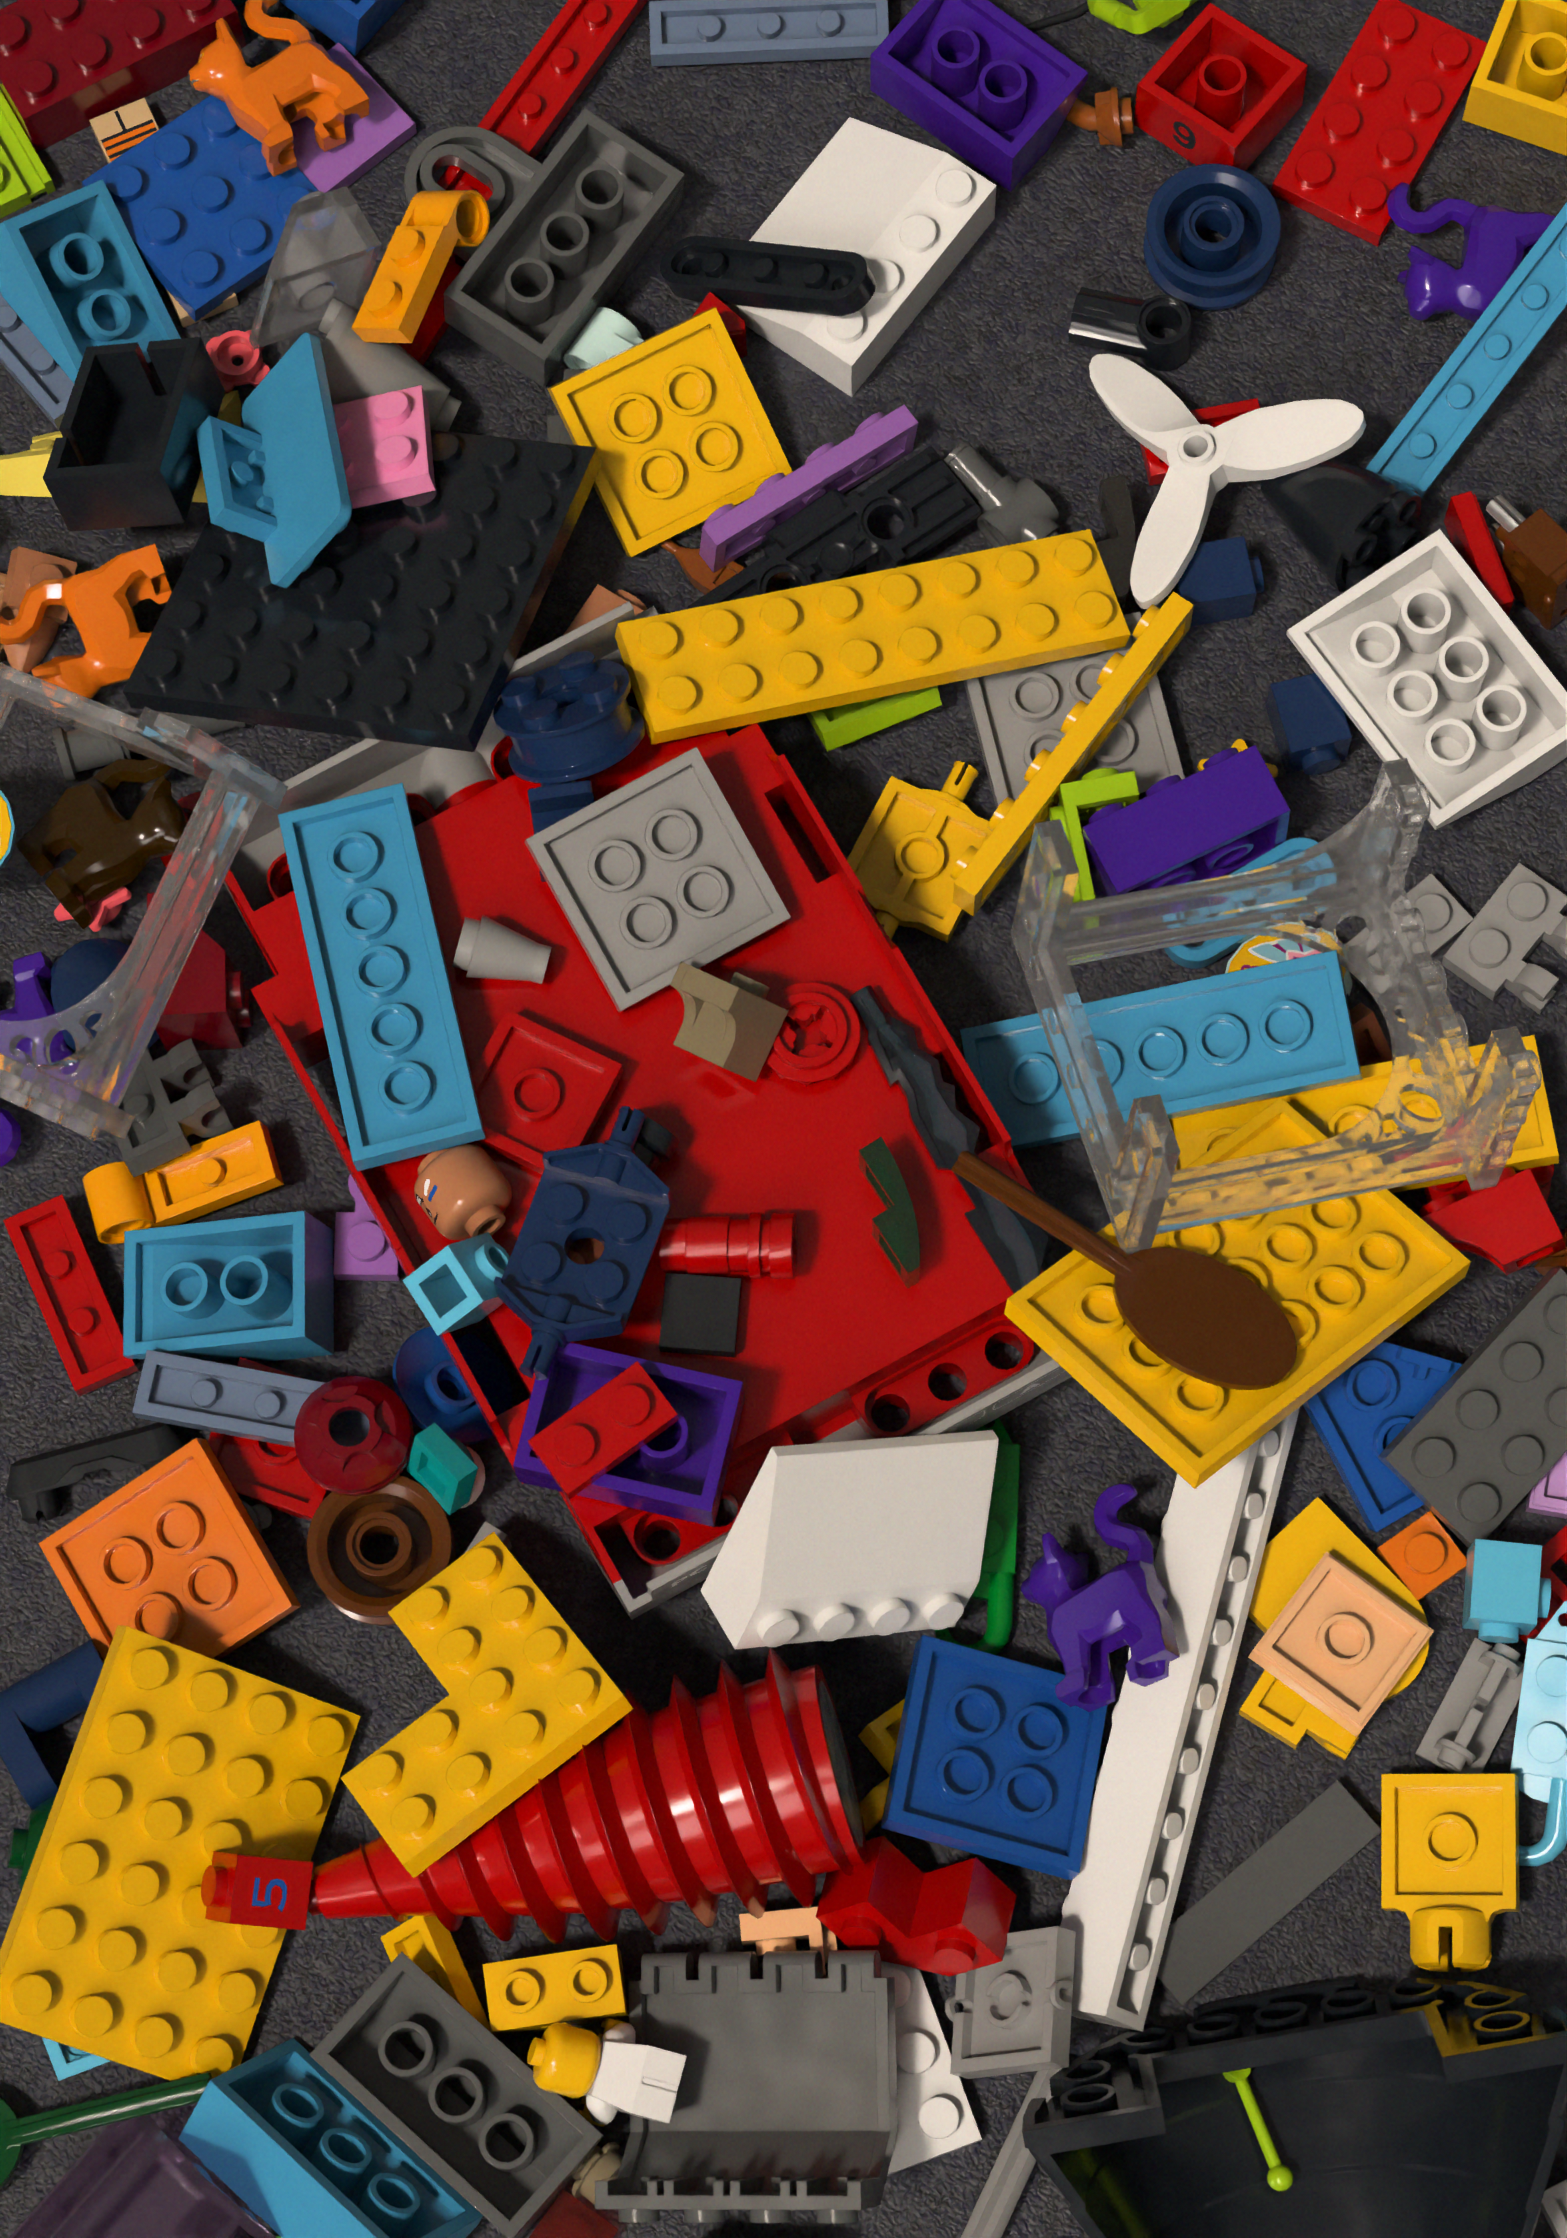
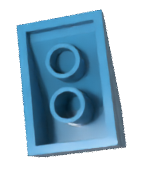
M103 179L0 223V293L73 383H75L86 347L138 342L149 364L152 362L147 352L149 341L181 339Z
M296 1211L124 1231L123 1356L127 1359H145L147 1350L201 1360L239 1361L240 1357L251 1361H279L334 1355L333 1230L308 1212Z

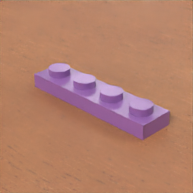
M904 404L887 415L883 412L875 413L864 420L858 426L854 435L838 445L829 442L817 448L806 459L805 465L787 476L784 473H777L769 477L757 488L754 496L736 507L730 503L718 508L706 519L702 527L699 555L714 573L760 545L764 534L832 489L836 488L843 494L913 451L918 421Z

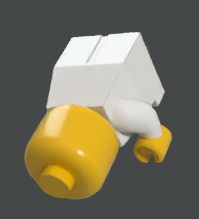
M609 2017L602 2021L601 2027L605 2028L604 2033H599L598 2036L590 2030L557 2022L545 2030L541 2039L535 2037L532 2040L528 2051L527 2063L533 2065L534 2082L540 2089L570 2098H580L583 2096L581 2104H585L583 2111L579 2110L578 2113L590 2124L604 2127L613 2120L617 2111L652 2121L670 2123L686 2055L649 2045L635 2044L636 2038L633 2026L630 2023Z

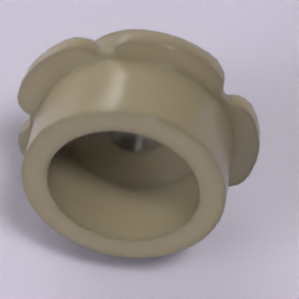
M610 2142L602 2148L596 2145L572 2177L576 2180L572 2187V2194L576 2199L582 2196L595 2205V2181L618 2176L623 2159L618 2152L619 2144Z

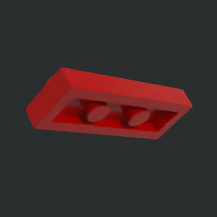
M61 1194L4 1219L5 1227L77 1395L80 1397L139 1371L134 1359H127L123 1356V1332L64 1196Z

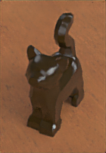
M157 728L151 732L153 743L157 748L152 758L144 761L118 759L104 767L94 777L66 789L57 803L16 843V847L40 876L55 868V857L63 850L74 849L77 852V855L66 865L55 869L45 881V884L82 929H85L93 922V905L113 891L132 882L153 858L186 852L191 845L190 832L192 823L197 817L191 809L182 808L172 797L171 782L166 778L175 768L180 755L178 738L171 731ZM126 782L149 784L155 782L131 819L126 820L116 800L120 786Z

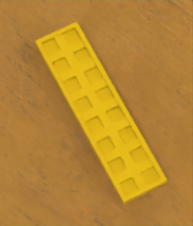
M1090 529L617 623L615 639L625 668L628 671L631 686L640 713L644 719L651 745L1122 648L1126 646L1131 635Z

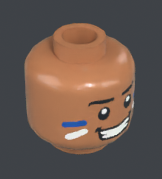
M463 1144L431 1152L422 1160L418 1167L419 1176L414 1187L415 1198L443 1236L450 1240H464L487 1232L492 1236L503 1226L506 1220L504 1213L512 1200V1187L484 1149L475 1144Z

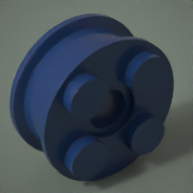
M1201 164L1176 173L1157 190L1147 213L1143 253L1151 278L1166 295L1179 298L1188 307L1195 309L1221 310L1247 301L1265 285L1273 271L1281 232V220L1277 204L1269 190L1257 178L1233 166ZM1214 230L1226 239L1217 243H1211L1201 239L1198 234L1202 231Z
M579 651L565 656L557 665L540 670L530 676L518 677L506 682L500 693L501 697L494 707L493 717L497 728L505 735L511 737L513 745L509 751L508 760L513 773L517 777L533 783H561L598 773L629 755L643 739L646 728L641 713L629 706L626 699L631 688L628 671L617 662L595 659L592 652Z

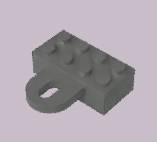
M586 108L583 109L542 164L489 130L475 126H454L437 131L423 140L410 156L404 175L407 208L414 195L420 191L445 190L434 181L433 176L438 169L447 165L461 168L490 188L492 195L486 202L489 209L490 223L485 239L475 247H454L452 253L467 263L443 293L445 322L543 388H545L563 364L564 354L597 308L606 307L683 203L684 173Z

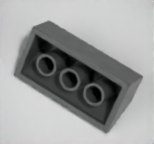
M403 1952L393 1960L309 2054L507 2238H522L563 2191L603 2137L594 2126L560 2095L540 2089L534 2082L533 2071Z

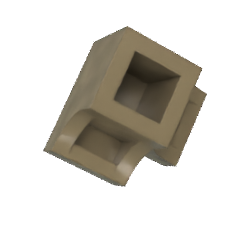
M681 961L670 984L680 993L685 1009L683 1023L673 1045L756 1082L788 1010L765 1000L770 987L734 972L730 983Z

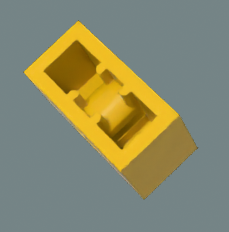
M617 1944L482 1964L491 2033L497 2038L543 2032L550 2025L557 2022L572 2026H583L602 2023L607 2017L616 2020L629 2019L621 1951Z

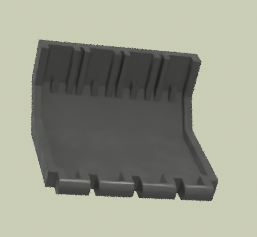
M831 1950L828 1956V1978H823V1961L820 1951H766L763 1957V1979H758V1958L754 1951L702 1952L698 1963L699 1979H694V1959L690 1952L644 1953L641 1960V1980L628 1981L629 2023L635 2030V2044L649 2045L686 2055L687 2057L670 2123L652 2121L630 2114V2135L618 2176L595 2181V2209H618L619 2222L627 2223L660 2221V2210H684V2222L688 2223L726 2221L725 2210H750V2222L752 2223L791 2222L792 2210H816L817 2223L859 2222L858 2210L881 2205L898 2132L895 1977H881V1956L879 1951Z

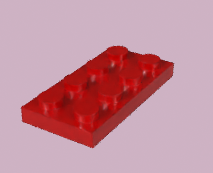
M1378 0L1272 184L1271 195L1378 247L1393 221L1388 214L1387 207L1390 191L1401 182L1409 184L1410 189L1412 188L1474 79L1488 43L1399 0Z

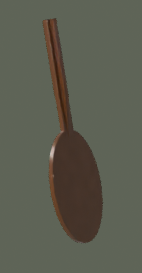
M963 1150L958 1156L952 1171L1115 1275L1113 1295L1124 1322L1149 1350L1171 1366L1201 1381L1237 1390L1269 1388L1283 1381L1291 1372L1297 1355V1344L1292 1327L1271 1297L1243 1274L1215 1259L1183 1249L1156 1247L1143 1249L1129 1255L968 1150Z

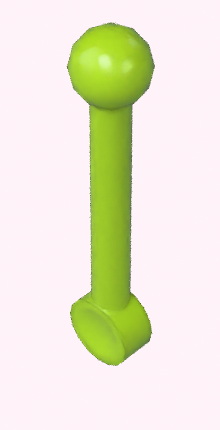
M1251 2068L1222 2073L1225 2079L1235 2083L1270 2169L1267 2174L1268 2184L1276 2191L1288 2190L1293 2184V2172L1289 2167L1281 2163L1247 2078Z

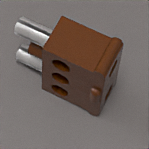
M1497 495L1494 497L1495 500L1491 499L1487 504L1486 511L1500 525L1494 523L1488 529L1497 553L1502 558L1501 564L1512 593L1540 620L1541 625L1546 630H1551L1567 617V533L1542 508H1539L1526 519L1502 495Z

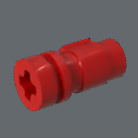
M751 1212L749 1219H733L731 1216L667 1218L660 1234V1265L662 1271H687L688 1274L749 1272L750 1279H762L764 1272H770L772 1279H794L796 1276L798 1234L795 1213H772L771 1219H764L763 1212Z

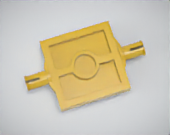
M954 762L953 768L941 791L919 789L891 776L847 859L861 883L877 919L890 939H892L900 925L902 927L919 929L948 943L964 913L963 909L953 903L955 880L950 877L951 872L969 846L972 845L979 850L992 833L987 828L989 821L975 815L963 803L972 783L979 774L971 765H968L965 771V762Z

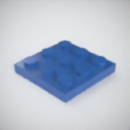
M212 95L82 181L83 188L103 179L144 264L195 322L223 304V301L233 293H239L268 273L272 263H275V268L338 224V212L298 167L275 177L271 175L266 166V159L261 152L262 143L241 129L236 124L225 102Z
M922 1635L915 1644L881 1828L1072 1881L1080 1873L1108 1705L1091 1712L1076 1705L1070 1707L1060 1701L1055 1692V1686L1065 1678L1064 1674Z

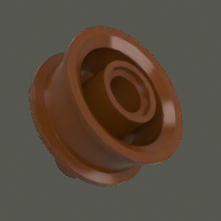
M400 1475L385 1488L371 1494L346 1496L331 1492L316 1510L307 1536V1557L310 1570L327 1599L340 1612L353 1620L376 1626L397 1625L388 1614V1611L448 1567L457 1557L454 1533L441 1505L426 1488ZM387 1534L399 1540L398 1552L388 1563L373 1564L365 1559L366 1546L374 1537Z

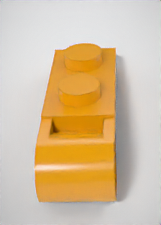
M474 190L420 191L414 195L400 226H397L351 327L364 342H413L454 247L478 246L483 242L488 233L490 223L489 209L484 197Z
M260 1120L195 1144L191 1146V1151L136 1177L132 1176L124 1161L105 1164L91 1170L83 1177L82 1181L98 1240L104 1244L124 1243V1231L179 1225L284 1185L268 1127Z

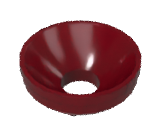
M346 1376L324 1383L309 1395L301 1406L296 1418L294 1444L302 1468L315 1483L325 1490L339 1495L360 1496L383 1489L398 1478L409 1461L415 1435L409 1411L395 1391L382 1382L368 1377ZM357 1410L366 1415L369 1420L370 1427L367 1437L355 1446L339 1445L332 1439L330 1431L334 1418L344 1411Z

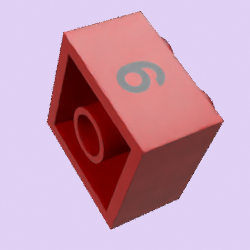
M1209 3L1137 84L1134 125L1195 165L1223 164L1246 171L1302 107L1308 65L1220 8Z

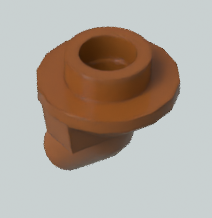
M1118 86L1111 87L1109 91L1095 93V107L1077 98L1065 120L1084 130L1097 131L1100 145H1114L1120 148L1123 147V135L1134 134L1131 97L1120 98Z

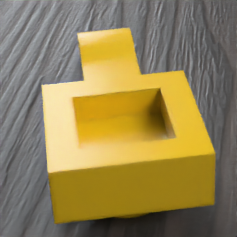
M1264 1670L1239 1710V1715L1295 1750L1304 1735L1308 1734L1326 1750L1346 1760L1359 1739L1358 1736L1352 1735L1266 1670Z

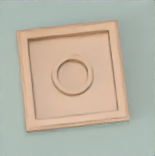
M1326 1552L1252 1650L1248 1658L1357 1737L1434 1630Z

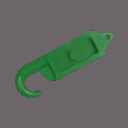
M999 1417L993 1420L994 1425L992 1427L982 1426L975 1430H993L999 1438L980 1580L971 1595L972 1598L987 1601L986 1632L977 1643L962 1644L951 1636L948 1627L935 1630V1638L993 1655H998L1007 1645L1013 1627L1020 1444L1012 1443Z

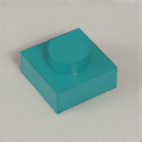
M434 1422L415 1435L407 1471L451 1515L469 1502L478 1467L468 1448L458 1439H451Z

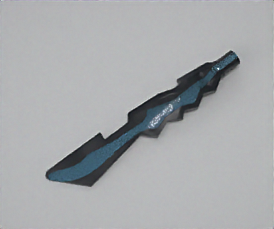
M871 985L855 992L850 997V1001L868 1030L867 1041L889 1087L891 1088L897 1084L904 1094L910 1119L938 1170L952 1171L953 1165L963 1150H968L977 1156L974 1150L980 1127L956 1109L955 1086L943 1082L938 1059L918 1047L914 1028L893 1018ZM953 1171L975 1209L964 1214L1012 1293H1016L1039 1276L1049 1237L1039 1226Z

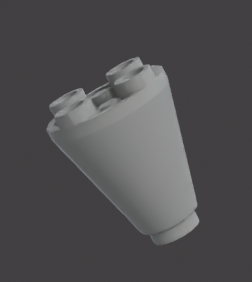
M333 297L318 328L319 331L327 334L325 340L320 338V343L326 364L332 405L422 385L428 401L430 430L448 432L462 401L450 396L449 392L451 389L398 343L364 342L351 329L359 310Z

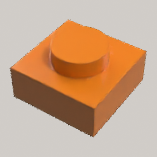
M1428 1511L1379 1546L1375 1551L1383 1564L1410 1590L1418 1602L1466 1569V1557L1431 1511Z

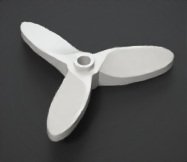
M1097 354L1092 357L1089 365L1090 378L1105 407L1132 437L1169 466L1136 544L1130 576V585L1136 603L1141 609H1148L1151 605L1160 603L1176 586L1195 554L1215 495L1228 482L1274 479L1310 468L1351 448L1363 435L1366 428L1363 411L1356 405L1339 399L1302 400L1255 409L1213 427L1207 424H1200L1183 401L1169 387L1136 363L1112 354Z

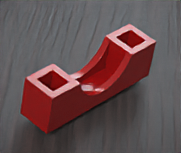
M1514 1167L1501 1169L1479 1181L1478 1185L1481 1190L1459 1201L1456 1200L1454 1194L1446 1195L1419 1209L1421 1219L1458 1251L1469 1252L1485 1258L1499 1268L1506 1276L1566 1249L1564 1238L1530 1168L1516 1173Z

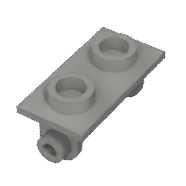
M1474 1638L1415 1754L1451 1774H1481L1520 1698L1524 1663L1518 1661L1520 1654L1505 1644L1496 1643L1492 1647Z

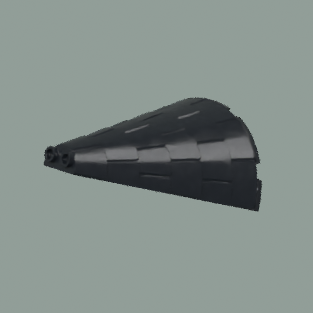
M1403 1978L1399 1983L1394 1984L1388 1989V1995H1374L1370 1991L1360 1990L1357 1979L1273 1989L1193 2008L1194 2020L1187 2025V2028L1175 2032L1170 2027L1148 2023L1144 2025L1143 2032L1131 2030L1091 2049L1070 2062L1069 2067L1062 2068L1049 2079L1051 2096L1053 2097L1048 2102H1046V2098H1032L1023 2116L1022 2134L1025 2148L1029 2149L1033 2157L1069 2201V2211L1090 2238H1532L1541 2210V2201L1566 2123L1562 2114L1567 2102V2014L1553 2006L1543 2009L1542 2016L1532 2013L1528 1995L1499 1986L1448 1979ZM1251 2068L1247 2078L1281 2163L1289 2167L1293 2172V2184L1288 2190L1276 2191L1268 2184L1267 2174L1270 2169L1235 2083L1226 2080L1222 2073Z

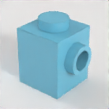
M487 1232L447 1245L402 1281L437 1336L481 1321L504 1303L496 1293L494 1279L496 1276L503 1277L510 1256Z
M1475 1539L1467 1550L1462 1619L1463 1629L1479 1630L1478 1639L1483 1641L1517 1643L1519 1641V1634L1529 1635L1535 1628L1537 1618L1548 1617L1551 1599V1580L1549 1578H1540L1542 1545Z

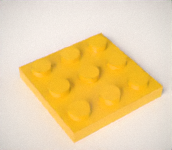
M716 307L705 310L547 388L573 444L597 448L602 466L593 486L628 557H633L705 521L714 511L726 504L732 503L735 506L754 496L757 488L769 477L777 473H784L787 476L793 472Z

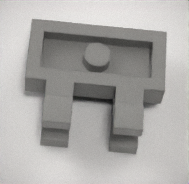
M1518 863L1445 953L1442 965L1493 1001L1505 987L1540 1015L1555 996L1556 991L1553 989L1558 984L1559 978L1541 966L1525 963V960L1541 940L1554 948L1567 960V916L1562 915L1567 909V896L1524 865Z

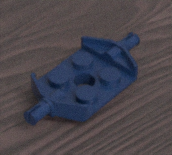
M620 1107L610 1138L604 1143L548 1151L543 1154L542 1160L545 1169L502 1278L496 1276L494 1279V1286L499 1298L532 1329V1340L523 1363L519 1368L521 1373L530 1378H533L535 1373L536 1380H546L557 1348H565L567 1342L616 1336L625 1330L673 1203L670 1189L636 1156L633 1150L643 1123L647 1119L646 1115L638 1109L634 1108L631 1115L630 1107ZM594 1238L603 1244L604 1251L601 1257L593 1263L577 1264L567 1256L571 1245L579 1239Z

